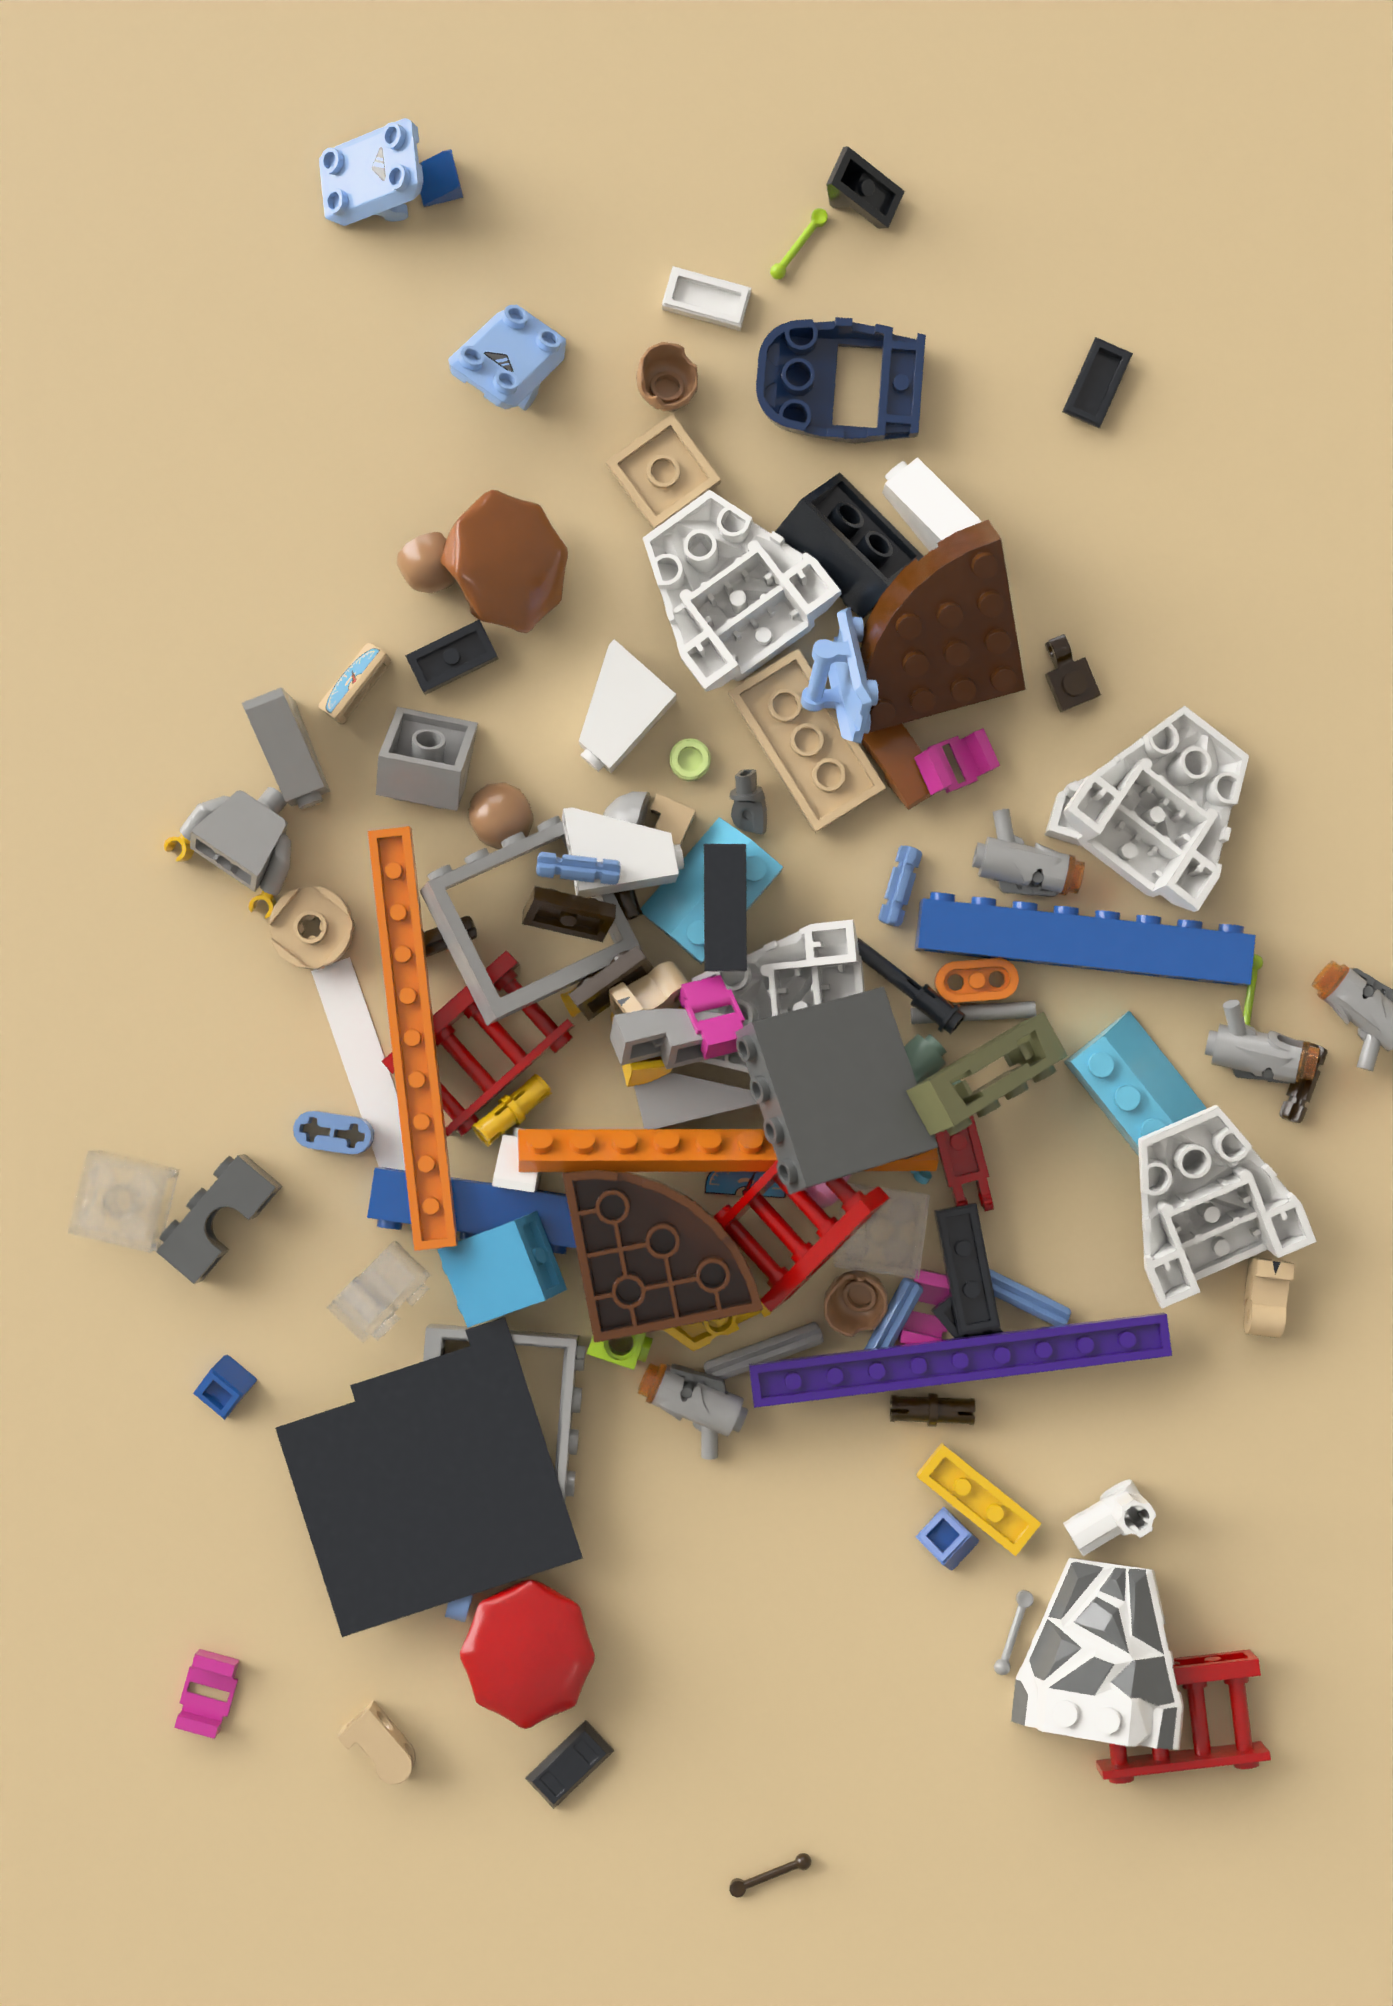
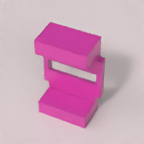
M984 728L974 731L962 739L955 736L929 746L927 750L914 757L930 795L943 790L949 793L978 781L977 777L1000 766ZM949 744L965 782L958 784L942 746Z
M721 975L681 984L678 999L682 1008L686 1009L696 1034H701L703 1038L700 1050L704 1059L737 1052V1036L735 1032L744 1027L742 1023H744L745 1019L732 990H727ZM732 1005L734 1013L697 1021L694 1014Z
M914 1267L912 1280L923 1287L919 1302L937 1305L950 1294L946 1274ZM912 1311L899 1335L898 1341L904 1344L943 1340L942 1333L947 1332V1329L936 1316Z
M199 1649L195 1653L179 1704H183L182 1711L177 1716L174 1728L213 1739L216 1738L220 1732L223 1717H228L238 1683L235 1675L239 1659ZM190 1682L230 1692L228 1701L224 1702L188 1692Z

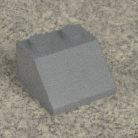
M397 707L378 755L376 795L399 801L404 800L429 805L439 809L457 811L467 782L478 723Z

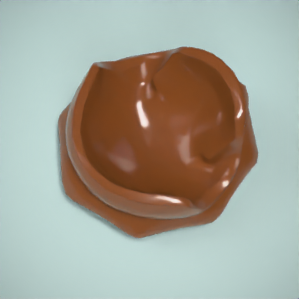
M490 490L478 498L457 519L448 534L441 563L458 582L470 605V613L483 622L508 627L521 633H528L562 600L568 550L539 504L509 496L498 490Z

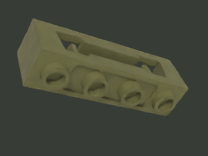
M1042 1012L1018 1023L906 1090L930 1136L947 1130L951 1136L969 1127L972 1124L969 1117L976 1113L978 1118L999 1108L1001 1105L998 1099L1002 1096L1009 1100L1028 1090L1029 1087L1026 1081L1032 1078L1034 1083L1054 1074L1056 1072L1054 1064L1068 1055L1045 1013ZM1004 1056L1009 1067L1018 1063L1021 1064V1066L999 1075L973 1092L966 1080L952 1085L956 1081L973 1075Z

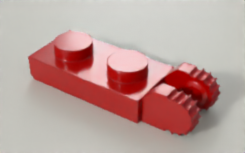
M972 1115L969 1117L972 1124L962 1131L950 1136L947 1130L934 1134L938 1144V1152L947 1186L951 1187L955 1206L968 1204L967 1198L964 1196L962 1184L976 1181L978 1199L981 1207L986 1212L994 1210L987 1178L990 1176L975 1119Z

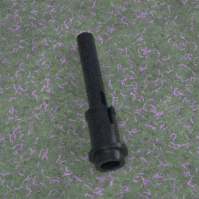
M857 938L859 955L862 961L911 998L910 1005L916 1007L939 1025L938 1031L942 1033L945 1030L951 1035L958 1028L966 1016L960 1011L962 1007L959 1004L956 1006L952 1005L930 988L928 984L922 987L863 940Z

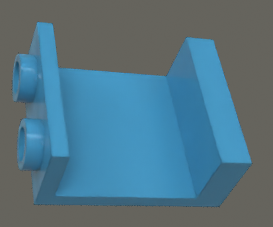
M537 1211L469 1238L458 1240L457 1246L438 1249L442 1268L448 1276L457 1299L458 1309L463 1315L467 1328L545 1301L567 1290Z

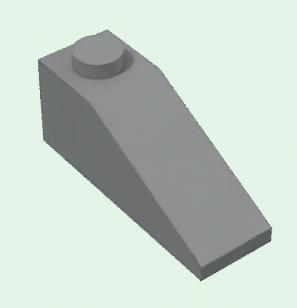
M677 1073L667 1074L654 1081L634 1086L644 1129H658L759 1104L754 1100L751 1091L748 1089Z

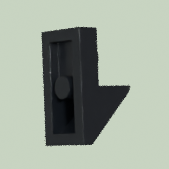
M848 146L842 148L826 184L829 204L832 208L851 207L878 229L889 228L905 192Z

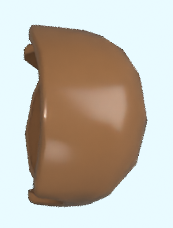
M660 342L649 347L639 361L636 374L638 390L643 399L653 408L664 412L676 411L688 405L697 392V365L693 364L686 356L683 346Z
M432 532L420 535L406 543L397 555V566L407 584L416 591L433 594L451 587L456 581L453 575L441 563L442 553L447 540L442 533Z
M505 782L484 786L474 794L468 808L469 820L478 839L485 845L498 850L503 848L501 842L514 834L523 832L525 837H528L533 825L534 817L527 798L520 789Z
M862 1270L848 1271L837 1276L825 1292L824 1317L833 1330L846 1337H854L855 1334L861 1331L874 1330L888 1311V1292L878 1277Z

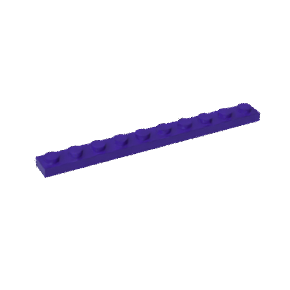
M1163 1312L749 1364L753 1404L754 1408L1168 1357L1172 1356L1168 1318L1167 1314Z

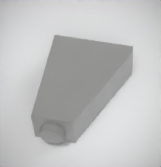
M278 688L243 702L244 710L285 802L292 807L298 805L299 809H305L322 802L321 795L330 792V789L295 700L283 688Z

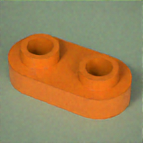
M1002 958L953 961L943 965L937 971L934 985L936 992L950 1003L993 1001L1005 999L1012 995L1018 986L1019 976L1015 966ZM992 972H999L1003 976V983L1000 987H993L989 983V976ZM951 975H958L961 978L962 986L959 990L949 988L947 982Z

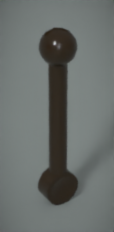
M800 1853L794 1861L747 1880L735 1878L730 1883L729 1891L734 1897H742L746 1889L795 1869L807 1870L811 1866V1858L806 1853Z

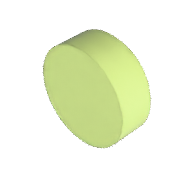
M697 739L681 740L671 750L669 758L670 767L678 778L685 781H696L702 778L709 770L711 762L710 752L706 745Z

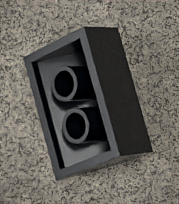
M840 472L803 497L775 531L784 538L786 544L801 554L808 553L820 563L841 590L839 597L843 600L847 608L851 607V611L862 617V619L873 611L881 595L898 574L914 559L919 561L924 557Z

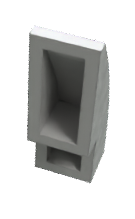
M651 1009L614 1015L610 1040L621 1066L661 1056L666 1070L707 1060L704 1059L700 1050L703 1038L701 1034H696L686 1009ZM708 1011L694 1013L697 1021L725 1015ZM745 1020L742 1024L743 1026H746L749 1024L748 1020Z

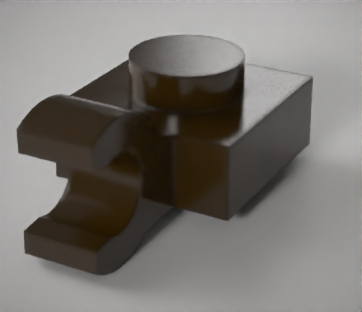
M1065 634L1045 643L1048 654L1055 666V670L1046 673L1045 677L1060 713L1101 695L1086 657L1073 661L1071 648Z

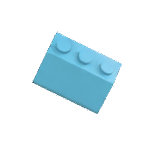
M720 817L684 857V869L678 870L679 875L676 882L660 885L641 907L646 918L700 964L704 962V844H746L747 911L783 869L781 864L754 841Z
M1130 1011L1123 1014L1064 1061L1073 1075L1138 1156V1138L1206 1109L1205 1105Z

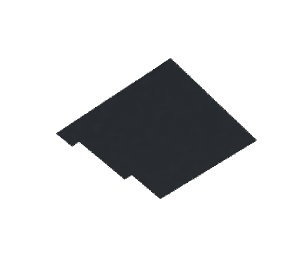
M505 1317L466 1329L469 1347L350 1385L355 1402L275 1427L342 1637L583 1558Z

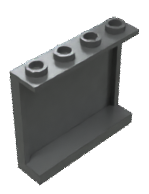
M884 986L753 1021L735 1032L737 1036V1052L741 1060L746 1063L751 1078V1094L754 1100L759 1103L764 1118L763 1128L765 1136L773 1145L778 1160V1176L781 1182L786 1185L789 1195L904 1158L909 1159L938 1148L935 1136L929 1135L906 1090L917 1085Z

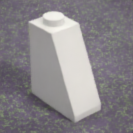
M916 458L909 465L905 461L900 462L885 476L888 481L884 485L882 494L929 552L938 547L937 543L956 531L982 522L919 458Z
M615 639L608 646L579 738L580 746L584 749L580 756L596 771L599 772L604 767L610 773L618 767L677 701L676 693Z
M573 807L563 809L562 822L569 855L597 858V862H603V859L618 860L621 865L620 878L615 885L602 884L599 879H595L594 883L573 880L577 896L586 898L675 883L679 875L678 870L684 869L680 844L673 845L672 835L669 832Z

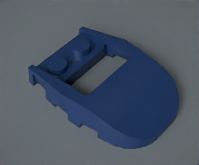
M836 317L835 321L814 322L812 319L783 323L774 328L762 342L758 356L756 393L763 412L779 428L806 436L852 444L917 437L919 432L925 334L917 333L916 339L894 335L893 327L880 324L870 326L852 322L853 318ZM838 346L882 349L876 428L832 425Z

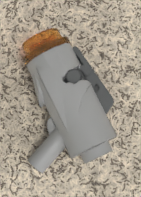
M1009 809L993 811L997 838L987 837L985 844L977 843L972 867L979 868V877L996 880L1002 893L1054 897L1057 894L1067 896L1068 892L1078 894L1084 875L1085 862L1076 860L1075 855L1059 853L1038 843H1035V847L1024 845L1022 838L1013 834Z
M1332 960L1320 971L1311 986L1318 991L1317 996L1328 1003L1347 1025L1349 1022H1352L1358 1027V1035L1364 1042L1357 1068L1373 1072L1380 1045L1387 1051L1393 1049V989L1358 968L1351 969L1345 964L1339 965Z
M1229 1000L1223 1004L1228 1025L1220 1024L1218 1032L1209 1031L1205 1055L1213 1056L1212 1065L1231 1068L1237 1078L1267 1080L1268 1082L1286 1084L1302 1083V1079L1313 1081L1320 1048L1310 1046L1308 1041L1292 1039L1275 1031H1270L1269 1033L1258 1032L1255 1028L1245 1024L1238 1000Z
M649 1363L637 1390V1394L646 1397L645 1402L660 1407L679 1421L682 1417L692 1421L694 1427L701 1431V1457L707 1460L718 1457V1433L728 1437L732 1430L739 1432L748 1413V1409L742 1407L744 1399L726 1391L723 1378L695 1371L692 1368L678 1364L670 1366L660 1363L657 1366Z

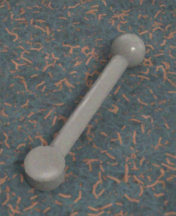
M1021 1590L1016 1595V1601L1019 1605L1001 1659H998L994 1664L995 1672L999 1675H1006L1010 1671L1009 1659L1025 1610L1034 1601L1033 1595L1027 1590Z

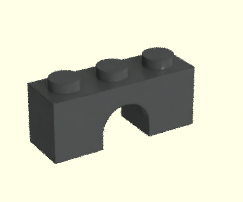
M246 1154L237 1155L235 1159L228 1156L213 1173L218 1179L209 1190L206 1191L204 1188H201L187 1203L186 1207L191 1211L181 1223L175 1219L159 1237L164 1243L156 1252L193 1284L203 1281L229 1250L216 1238L213 1232V1219L217 1212L223 1207H231L239 1211L248 1220L256 1218L282 1188L279 1182Z

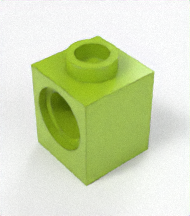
M646 1333L632 1335L634 1342L632 1348L626 1352H618L612 1348L610 1340L594 1343L592 1335L586 1354L634 1370L637 1360L646 1362L653 1338L647 1337Z

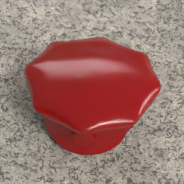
M528 1579L510 1586L482 1600L478 1604L472 1624L460 1650V1659L468 1675L476 1703L508 1719L518 1727L528 1729L547 1718L573 1708L577 1704L585 1680L593 1667L595 1653L586 1629L581 1607L573 1600L547 1585Z

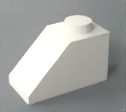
M514 1127L513 1135L504 1134L502 1136L492 1186L536 1192L540 1188L542 1172H518V1129L524 1128Z

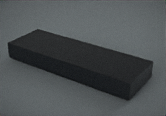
M704 844L705 972L747 971L746 844Z
M970 1203L934 1210L957 1334L963 1335L999 1328L1000 1322L977 1204Z

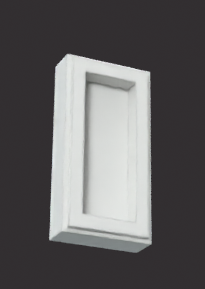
M673 266L662 302V310L741 331L752 288Z

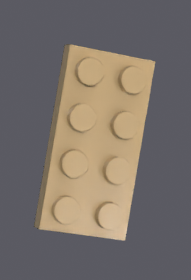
M799 648L728 691V695L816 833L884 791L886 787L860 745L841 737L836 709L823 708L820 711L812 712L806 710L801 705L802 692L808 687L812 669Z

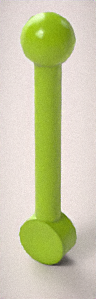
M818 208L813 211L810 224L781 262L771 267L770 274L773 279L780 280L785 277L786 267L815 229L826 224L828 215L824 209Z
M1254 954L1251 985H1247L1243 1012L1245 1024L1251 1026L1250 1021L1258 970L1263 966V959L1257 954Z

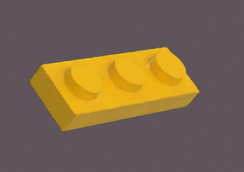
M943 1443L938 1446L916 1474L917 1478L1014 1556L1020 1552L1042 1524Z

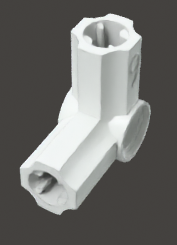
M1129 1479L1105 1491L1100 1496L1099 1502L1072 1516L1063 1524L1080 1553L1085 1556L1120 1534L1123 1536L1135 1534L1140 1538L1153 1531L1152 1523L1157 1515L1149 1502L1140 1494L1134 1482Z

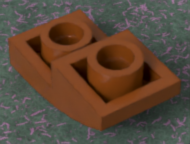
M903 724L864 733L861 744L884 771L885 782L908 810L932 796L914 759L922 751Z

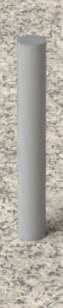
M1035 1001L960 1005L962 1007L960 1011L966 1015L963 1021L1018 1019L1036 1016ZM917 1008L910 1009L911 1024L935 1023Z

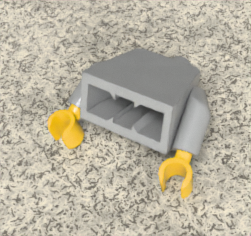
M268 787L258 800L239 790L231 797L221 796L200 803L181 826V835L179 837H170L165 841L164 850L171 852L176 844L180 843L182 845V852L176 858L177 862L188 861L195 851L252 891L256 892L260 886L262 893L251 899L249 910L251 913L254 912L258 900H265L269 905V910L265 915L266 919L270 917L277 903L273 896L280 893L290 869L291 840L286 835L288 823L278 815L287 803L282 793L272 787Z

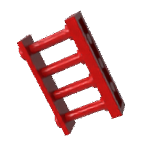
M507 950L486 968V971L494 987L499 992L504 990L507 994H510L523 986L516 980L518 974L514 971L520 964ZM465 986L433 1015L436 1046L442 1045L484 1094L465 1110L440 1082L443 1110L453 1120L445 1127L446 1135L452 1136L458 1132L462 1137L470 1131L472 1125L480 1120L476 1114L547 1050L551 1049L554 1053H557L573 1038L569 1031L575 1025L567 1019L558 1027L537 1002L522 1009L524 1014L546 1037L527 1054L498 1021L488 1026L486 1025L468 987ZM463 1015L468 1019L473 1018L515 1065L497 1082L454 1035L456 1030L452 1025ZM391 1052L381 1062L392 1074H395L393 1054Z
M777 1160L733 1207L727 1204L714 1217L769 1279L766 1283L771 1289L760 1300L771 1313L790 1299L890 1199L879 1186L864 1195L860 1190L855 1192L843 1177L826 1182L825 1184L843 1203L841 1208L846 1212L839 1220L835 1216L830 1218L805 1189L789 1195L786 1185L781 1182L778 1176ZM775 1182L818 1229L816 1234L820 1239L814 1246L810 1241L805 1243L763 1197V1194ZM750 1208L753 1209L793 1254L791 1259L796 1264L790 1270L785 1266L781 1268L738 1221Z
M1250 1649L1174 1658L1175 1665L1172 1666L1176 1684L1182 1685L1183 1689H1187L1194 1749L1169 1751V1749L1152 1748V1754L1127 1756L1126 1746L1109 1743L1111 1758L1096 1760V1768L1103 1780L1109 1779L1110 1783L1124 1784L1134 1781V1776L1234 1765L1237 1769H1253L1259 1766V1762L1270 1761V1751L1261 1741L1252 1742L1245 1683L1249 1682V1677L1261 1676L1259 1658ZM1223 1680L1229 1687L1235 1744L1211 1747L1204 1688L1208 1686L1207 1682Z

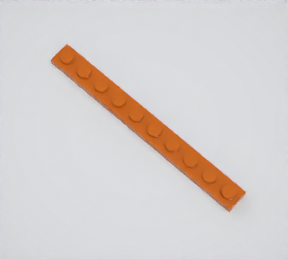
M406 826L368 831L414 1251L452 1247L458 1245L412 828Z
M518 1129V1172H572L594 1169L620 1172H766L777 1161L773 1145L767 1140L764 1129ZM937 1148L909 1159L904 1158L865 1171H937L939 1161Z

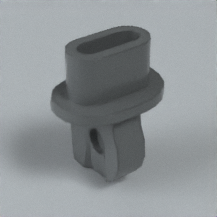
M744 769L735 775L736 788L730 792V799L734 800L731 809L732 821L740 830L764 834L767 831L765 795L762 787L757 786L756 770Z

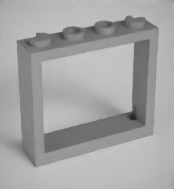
M559 816L537 826L539 832L525 837L523 832L508 837L501 842L503 848L490 854L487 848L474 852L464 859L466 864L452 870L450 865H446L427 875L430 881L420 890L487 1026L580 982L587 976L602 971L611 964L613 958L619 953L631 950L637 945L641 949L614 893L592 896L591 898L616 904V918L608 931L614 944L508 995L499 997L446 890L562 838L567 848L563 822Z
M429 1324L425 1332L423 1361L444 1355L446 1340L468 1341L465 1330L469 1328L467 1326ZM509 1330L514 1345L564 1349L555 1473L564 1501L566 1502V1496L574 1497L576 1471H568L569 1454L577 1455L579 1429H571L572 1414L580 1413L582 1388L575 1387L576 1371H584L585 1346H578L579 1335Z

